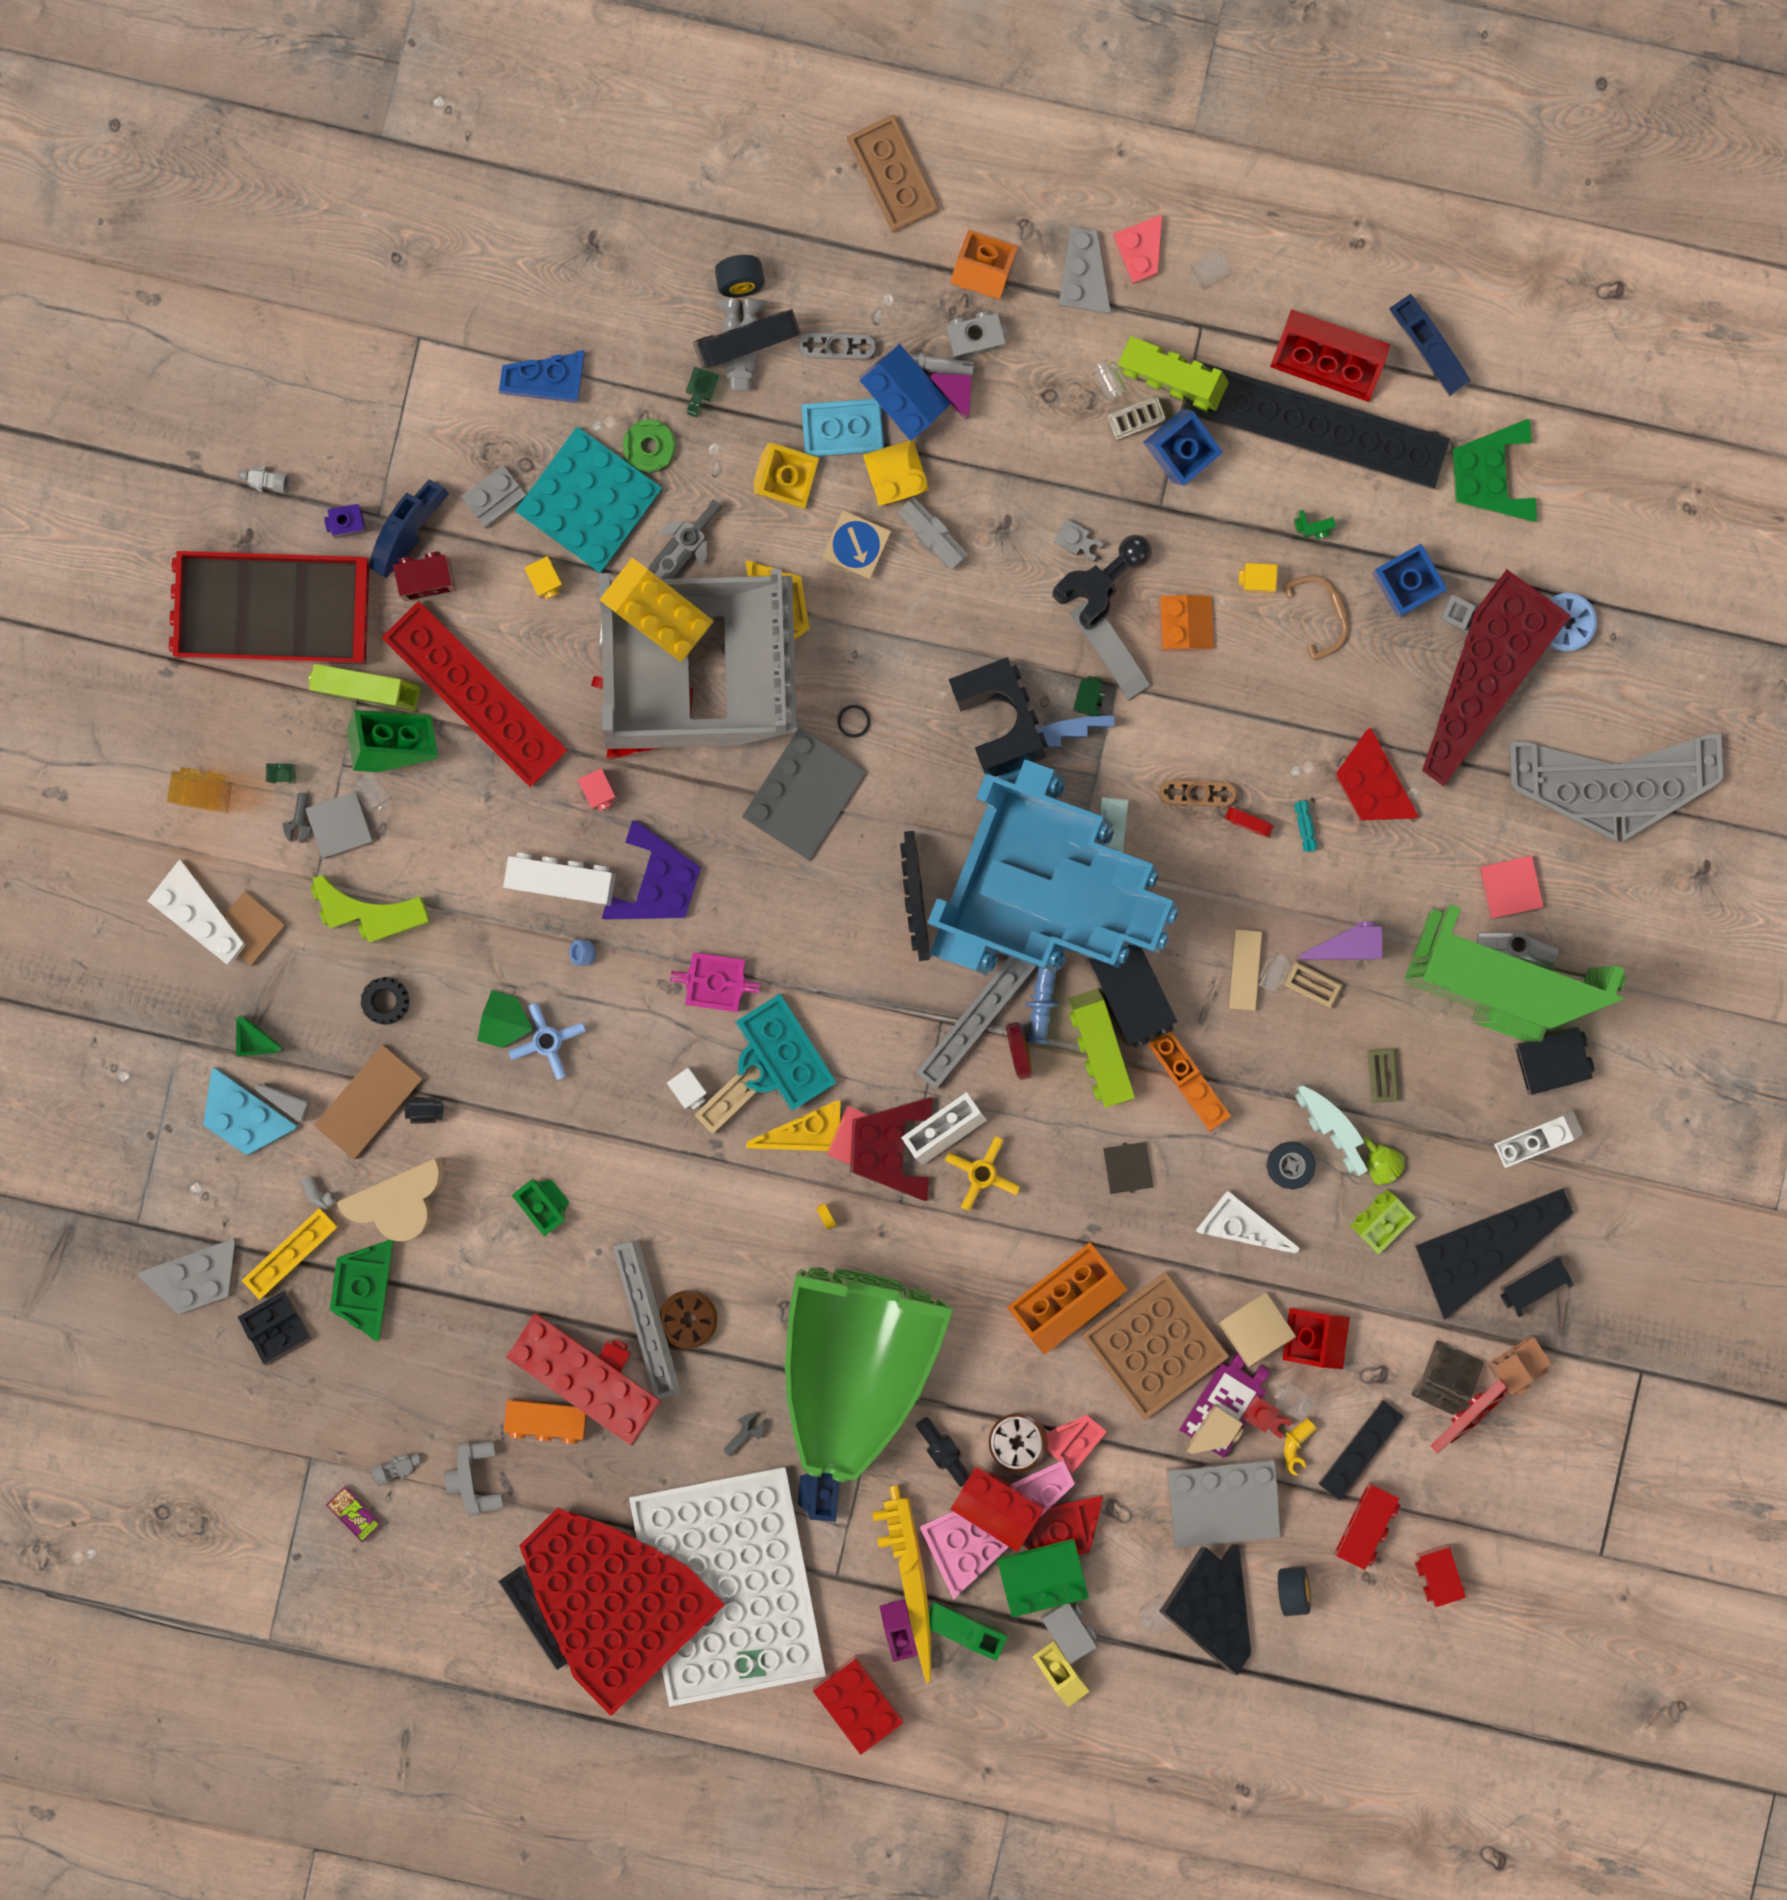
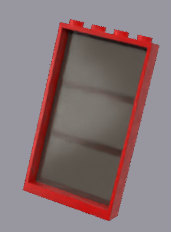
M176 551V557L172 558L171 563L172 573L176 574L175 584H171L170 590L171 599L175 600L174 610H170V626H174L173 636L169 637V652H173V657L176 659L366 665L370 568L368 566L370 559L368 557Z

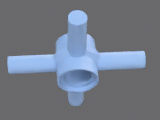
M538 1002L531 1004L528 1007L537 1032L534 1034L532 1042L508 1050L511 1060L537 1051L542 1055H547L556 1080L564 1078L566 1074L557 1051L560 1049L562 1041L586 1032L584 1024L581 1022L557 1031L552 1027H547ZM546 1033L551 1034L554 1038V1045L549 1049L543 1048L540 1044L541 1037Z

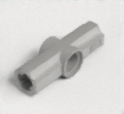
M914 497L897 512L915 531V535L929 551H933L951 571L968 556L949 535V530L935 516L932 517Z

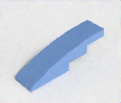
M1114 715L1059 721L1036 728L1037 733L1043 732L1048 744L1046 748H1060L1061 738H1087V728H1113Z

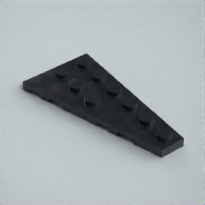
M1564 1188L1414 1245L1444 1320L1573 1214Z

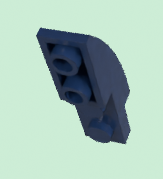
M1409 294L1389 308L1393 317L1416 347L1421 358L1449 397L1471 383V379L1412 294Z
M428 479L414 496L406 492L382 527L373 548L368 567L387 578L394 571L393 565L399 564V559L405 558L420 541L416 532L449 495L448 491L441 485Z

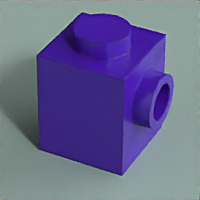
M359 504L327 509L328 517H324L327 533L331 532L334 538L366 533L362 507Z

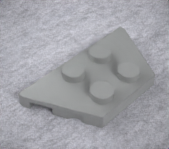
M233 1238L138 1272L137 1274L177 1314L187 1312L230 1296L231 1274L233 1273L236 1239Z

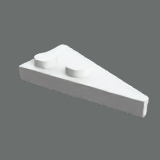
M1229 1191L1224 1193L1196 1228V1231L1201 1234L1285 1252L1297 1253L1300 1249Z

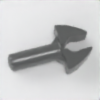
M306 793L297 794L293 820L290 823L283 822V830L289 842L292 840V831L297 825L301 831L299 837L300 844L307 839L312 831V827L306 826L304 823L308 799Z
M756 1412L746 1414L738 1419V1422L742 1424L741 1430L724 1448V1452L728 1456H732L748 1437L755 1436L758 1440L761 1438L764 1429V1419L757 1428L748 1430L749 1421L757 1414Z

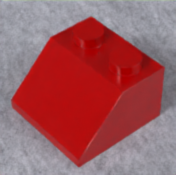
M1289 1308L1287 1324L1296 1337L1284 1345L1282 1360L1321 1368L1343 1369L1350 1317Z

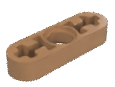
M1168 780L1161 785L1159 797L1164 803L1170 805L1226 807L1234 802L1236 790L1230 783ZM1169 785H1174V790L1182 791V785H1187L1185 791L1187 801L1181 800L1183 795H1175L1173 800H1170L1169 796L1164 794V790H1167ZM1200 786L1204 789L1205 797L1203 800L1195 801L1191 798L1190 790L1192 787ZM1208 786L1214 787L1212 792H1220L1222 787H1225L1226 791L1231 793V797L1226 798V802H1222L1221 797L1213 796V802H1208L1210 796Z

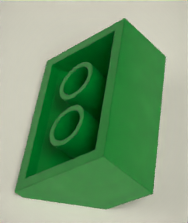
M1074 1539L997 1558L1012 1618L1089 1599Z

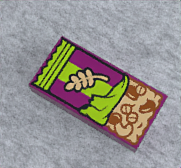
M344 1486L326 1504L362 1543L382 1524L347 1486Z

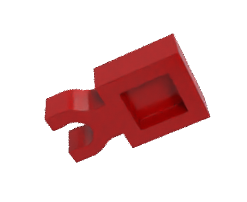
M1255 1395L1242 1415L1244 1420L1265 1433L1270 1428L1271 1432L1280 1439H1282L1284 1434L1278 1431V1426L1281 1423H1285L1290 1427L1292 1424L1284 1416H1277L1280 1410Z

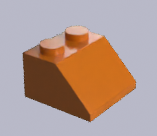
M968 229L957 257L950 283L958 285L960 288L969 289L987 297L1000 300L1018 246Z
M1160 596L1158 602L1161 652L1214 649L1211 596Z

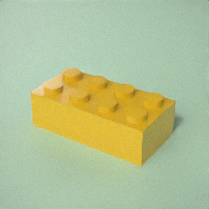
M633 557L599 599L681 663L713 623L710 617Z

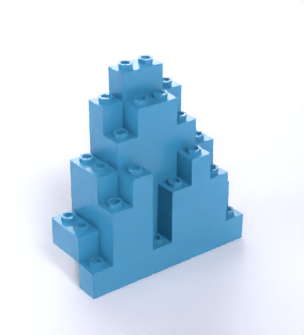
M1025 759L1022 767L1001 774L998 778L989 774L984 776L976 799L984 803L987 808L950 903L937 898L929 917L928 924L939 929L930 955L988 976L989 971L992 972L996 966V952L1052 973H1056L1057 968L1061 969L1066 957L1063 953L1064 950L1072 951L1119 968L1120 964H1124L1129 954L1128 944L1159 954L1160 949H1164L1167 945L1169 934L1166 933L1169 925L1175 923L1179 909L1176 908L1178 904L1173 900L1149 892L1150 887L1154 888L1157 883L1159 873L1156 871L1158 867L1106 847L1105 844H1109L1113 838V824L1100 815L1056 800L1057 797L1060 798L1065 788L1064 777L1053 769Z

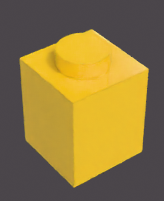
M548 556L524 567L540 599L545 597L548 600L560 594L559 589L563 588V585Z
M1245 563L1243 569H1239L1238 585H1242V592L1270 594L1276 592V564Z

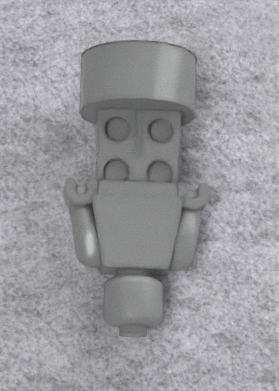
M253 466L250 471L241 470L238 472L240 480L247 481L250 487L260 492L263 491V487H269L274 492L284 494L288 491L290 484L289 473L281 471L276 473L266 472L267 466Z
M407 1455L392 1456V1462L386 1465L377 1464L370 1467L377 1486L388 1483V1480L398 1475L400 1479L409 1475L413 1471L412 1465L415 1466L421 1463V1455H412L410 1459Z

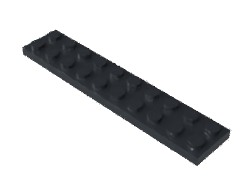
M1206 363L1203 364L1211 370V373L1213 368L1221 370L1229 381L1216 411L1208 408L1206 412L1192 405L1193 401L1189 399L1185 401L1183 409L1194 411L1198 418L1432 490L1436 487L1450 438Z

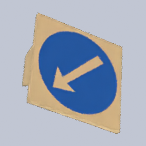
M842 510L822 559L870 579L891 531Z

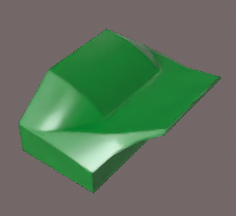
M531 1179L511 1195L544 1237L565 1221V1210L569 1201L552 1179L547 1181Z

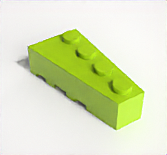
M1130 336L1117 364L1123 371V376L1136 381L1137 377L1145 380L1146 386L1160 391L1161 388L1170 391L1169 395L1177 400L1189 399L1193 401L1192 405L1200 410L1207 412L1208 408L1216 411L1229 384L1221 370L1213 368L1211 373V370L1205 367L1203 363L1193 360L1190 365L1187 363V359L1177 353L1168 352L1166 355L1163 353L1164 350L1162 348Z
M1098 988L1069 997L1068 1001L1072 1011L1068 1013L1072 1027H1077L1080 1037L1076 1038L1080 1052H1085L1088 1061L1084 1062L1088 1077L1093 1076L1096 1083L1095 1086H1092L1096 1101H1101L1106 1108L1134 1099L1135 1096L1110 1017Z

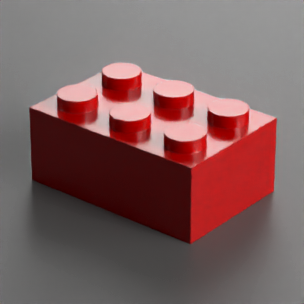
M856 1655L813 1686L814 1694L860 1755L903 1724L902 1716Z

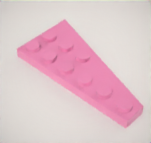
M1063 1459L1011 1485L1046 1506L1041 1514L1042 1516L1075 1485V1481ZM953 1511L920 1526L953 1600L1008 1548L1007 1545Z

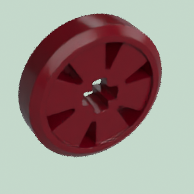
M1019 1022L1009 1023L1006 1026V1033L1016 1076L1020 1081L1030 1079L1033 1071L1022 1024Z

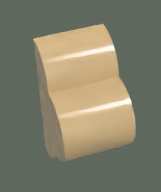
M440 1157L432 1159L336 1203L342 1214L354 1222L368 1223L374 1221L380 1233L390 1240L407 1241L424 1233L431 1223L433 1210L428 1197L433 1195L443 1182V1164Z

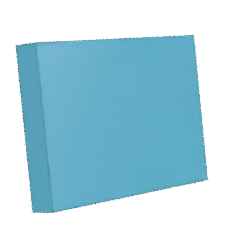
M875 399L801 404L805 454L823 457L869 453L884 448L881 406Z

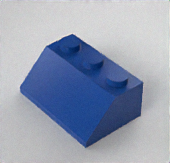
M900 343L859 377V381L910 441L932 424L950 405V402Z

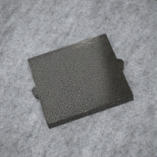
M1123 1142L1121 1146L1103 1148L1110 1194L1127 1191L1134 1193L1135 1190L1153 1188L1146 1142L1133 1144Z

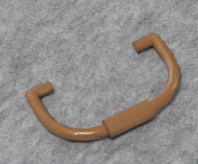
M1308 575L1284 583L1283 587L1287 597L1294 596L1291 587L1311 581L1320 583L1331 594L1329 597L1338 620H1341L1342 625L1341 635L1334 645L1319 652L1315 651L1313 644L1307 646L1312 660H1317L1335 652L1345 642L1349 629L1347 621L1349 616L1340 593L1336 592L1333 585L1323 577Z

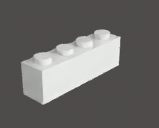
M518 852L516 857L508 856L503 888L611 906L616 874L609 873V867L594 865L593 870L583 868L584 863L568 861L566 866L557 864L558 859L542 857V861L532 860V855Z

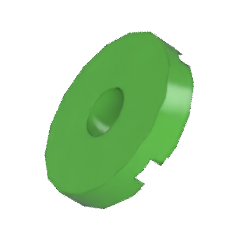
M651 419L635 423L626 432L623 441L624 455L630 465L639 471L647 473L660 471L668 466L674 457L676 448L674 436L668 427L660 421ZM646 439H653L657 443L654 452L646 453L642 450V443Z

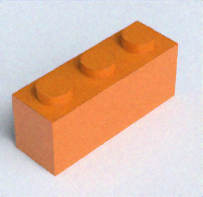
M509 1398L506 1401L503 1432L510 1433L509 1437L525 1439V1435H536V1440L552 1441V1437L562 1438L563 1443L578 1444V1439L583 1440L585 1438L587 1414L572 1404Z

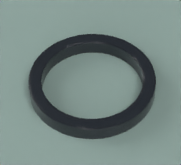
M849 705L839 713L838 727L847 737H861L870 727V716L863 707ZM856 708L866 715L867 725L861 733L849 734L842 728L841 717L848 709Z

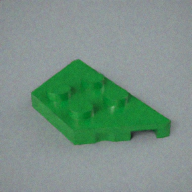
M387 1240L339 1256L336 1260L329 1310L377 1342L380 1341L393 1240Z

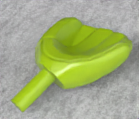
M1364 1136L1362 1139L1371 1150L1367 1157V1170L1372 1181L1376 1185L1395 1181L1404 1170V1155L1385 1145L1375 1146L1368 1136Z

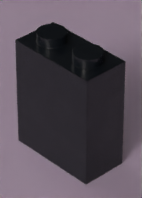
M1574 1027L1545 1035L1542 1042L1523 1041L1514 1044L1528 1095L1593 1079L1592 1072H1595L1592 1058L1586 1055L1584 1047L1588 1046L1584 1031L1580 1032L1579 1027Z

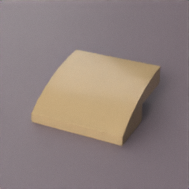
M1267 1293L1248 1303L1219 1323L1248 1368L1296 1337Z

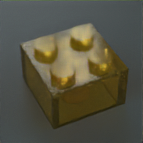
M180 767V772L172 770L167 802L174 805L227 814L232 782L227 781L226 775L207 771L206 776H202L200 771L196 769Z

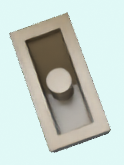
M1214 1404L1186 1446V1450L1194 1454L1227 1447L1231 1441L1236 1443L1243 1432V1429L1240 1428L1243 1423Z

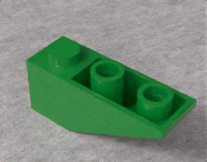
M933 1601L929 1611L930 1630L995 1661L998 1660L1007 1639V1632Z

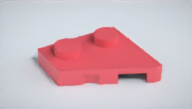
M1161 215L1113 234L1132 284L1157 275L1162 224Z

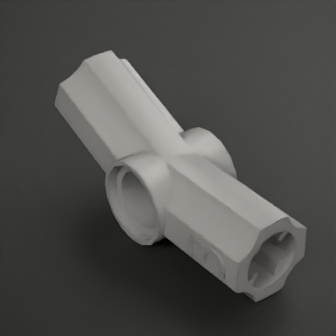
M1520 932L1477 933L1476 943L1510 956L1518 957L1548 970H1551L1559 951L1555 947ZM1515 937L1523 941L1524 946L1520 952L1514 951L1511 947V942Z

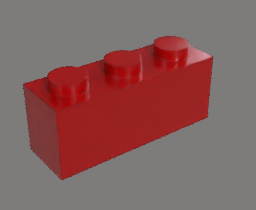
M1368 1482L1334 1552L1335 1556L1363 1570H1366L1368 1565L1372 1566L1378 1554L1375 1549L1379 1541L1384 1542L1389 1532V1528L1386 1526L1390 1518H1395L1399 1512L1401 1504L1398 1501L1400 1498Z

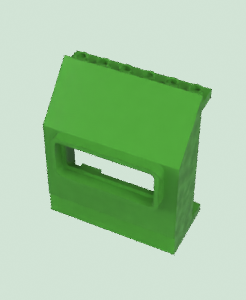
M1451 904L1447 905L1442 920L1443 912L1430 909L1404 979L1405 984L1425 992L1429 991L1432 995L1475 1010L1471 1022L1525 1042H1542L1546 1029L1554 1028L1626 999L1616 995L1617 990L1622 991L1626 981V976L1623 975L1624 968L1616 965L1588 968L1584 981L1580 982L1452 934L1461 908Z

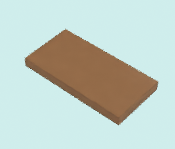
M894 114L846 137L892 233L939 211L938 204Z
M381 1045L314 1126L355 1160L423 1078L386 1046Z

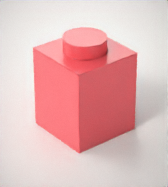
M602 768L578 779L593 810L598 808L599 811H602L614 805L612 800L617 797Z

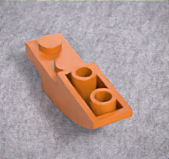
M1171 1031L1157 1037L1148 1044L1173 1083L1209 1132H1212L1232 1118Z

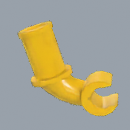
M1306 1417L1290 1433H1285V1468L1288 1472L1297 1476L1298 1474L1293 1470L1294 1462H1298L1302 1467L1306 1468L1304 1460L1297 1456V1448L1300 1449V1444L1317 1430L1314 1424Z

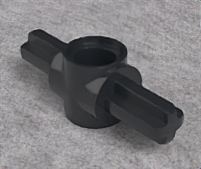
M928 1417L921 1419L917 1422L916 1428L929 1444L926 1451L939 1469L943 1470L946 1468L960 1487L964 1486L970 1474L959 1460L962 1453L948 1434H940Z

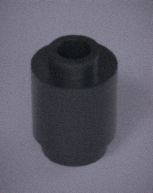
M436 1097L410 1098L409 1103H405V1119H410L411 1124L436 1123L437 1120H443L442 1099H436Z

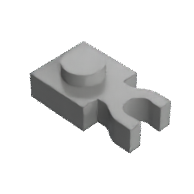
M1068 519L1065 520L1053 543L1074 555H1077L1079 550L1083 551L1085 556L1093 562L1097 556L1091 554L1089 548L1095 545L1101 549L1104 544L1099 540H1089L1086 538L1089 531Z

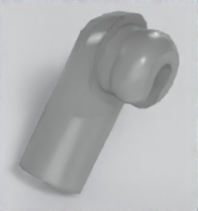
M313 1176L302 1180L310 1203L321 1209H330L332 1205L336 1204L337 1198L332 1192H326L325 1194L320 1192Z

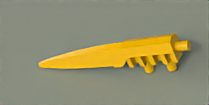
M899 1485L889 1486L891 1499L883 1501L885 1509L873 1511L872 1516L874 1522L887 1520L890 1535L877 1538L878 1547L892 1546L894 1558L901 1557L898 1564L907 1609L927 1684L931 1680V1639L922 1559L910 1498H901Z

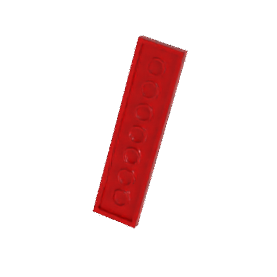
M419 600L381 637L530 788L568 751Z

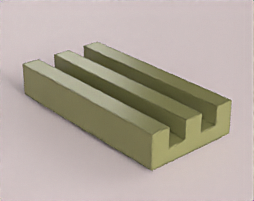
M1395 1048L1367 1050L1371 1102L1399 1101ZM1385 1054H1389L1392 1096L1389 1097L1387 1096ZM1374 1055H1378L1382 1097L1377 1096Z

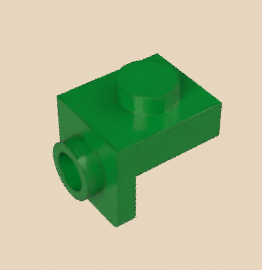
M1304 510L1298 511L1296 513L1297 518L1293 519L1295 529L1298 534L1302 533L1303 539L1315 536L1316 540L1331 536V531L1336 528L1334 517L1308 524Z

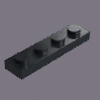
M1381 1400L1318 1484L1338 1500H1341L1404 1416Z
M519 1566L497 1582L555 1670H558L567 1664L565 1656L562 1655L559 1649L560 1646L537 1603L533 1584L522 1567Z

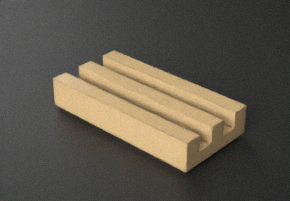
M1294 961L1283 984L1330 1009L1342 987V984ZM1297 969L1335 987L1334 991L1332 992L1296 974ZM1292 979L1329 996V1001L1291 983Z

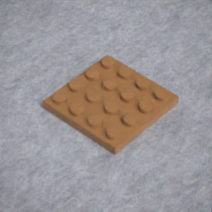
M1163 1272L1081 1334V1337L1144 1421L1229 1357L1166 1272Z

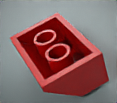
M978 1464L950 1510L1018 1552L1046 1506Z

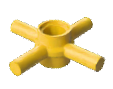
M995 1136L984 1159L973 1163L948 1152L944 1161L968 1172L969 1180L972 1183L960 1206L961 1208L970 1212L980 1189L990 1185L997 1186L1015 1196L1017 1195L1020 1186L998 1176L993 1165L1004 1142L1003 1139ZM980 1166H985L990 1171V1176L985 1181H979L975 1178V1170Z

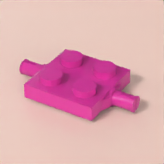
M694 952L692 953L691 966L687 973L671 970V975L680 976L681 978L670 977V982L686 983L687 995L685 1005L738 1012L739 1001L743 992L759 994L760 989H753L750 986L760 988L761 984L745 981V960Z

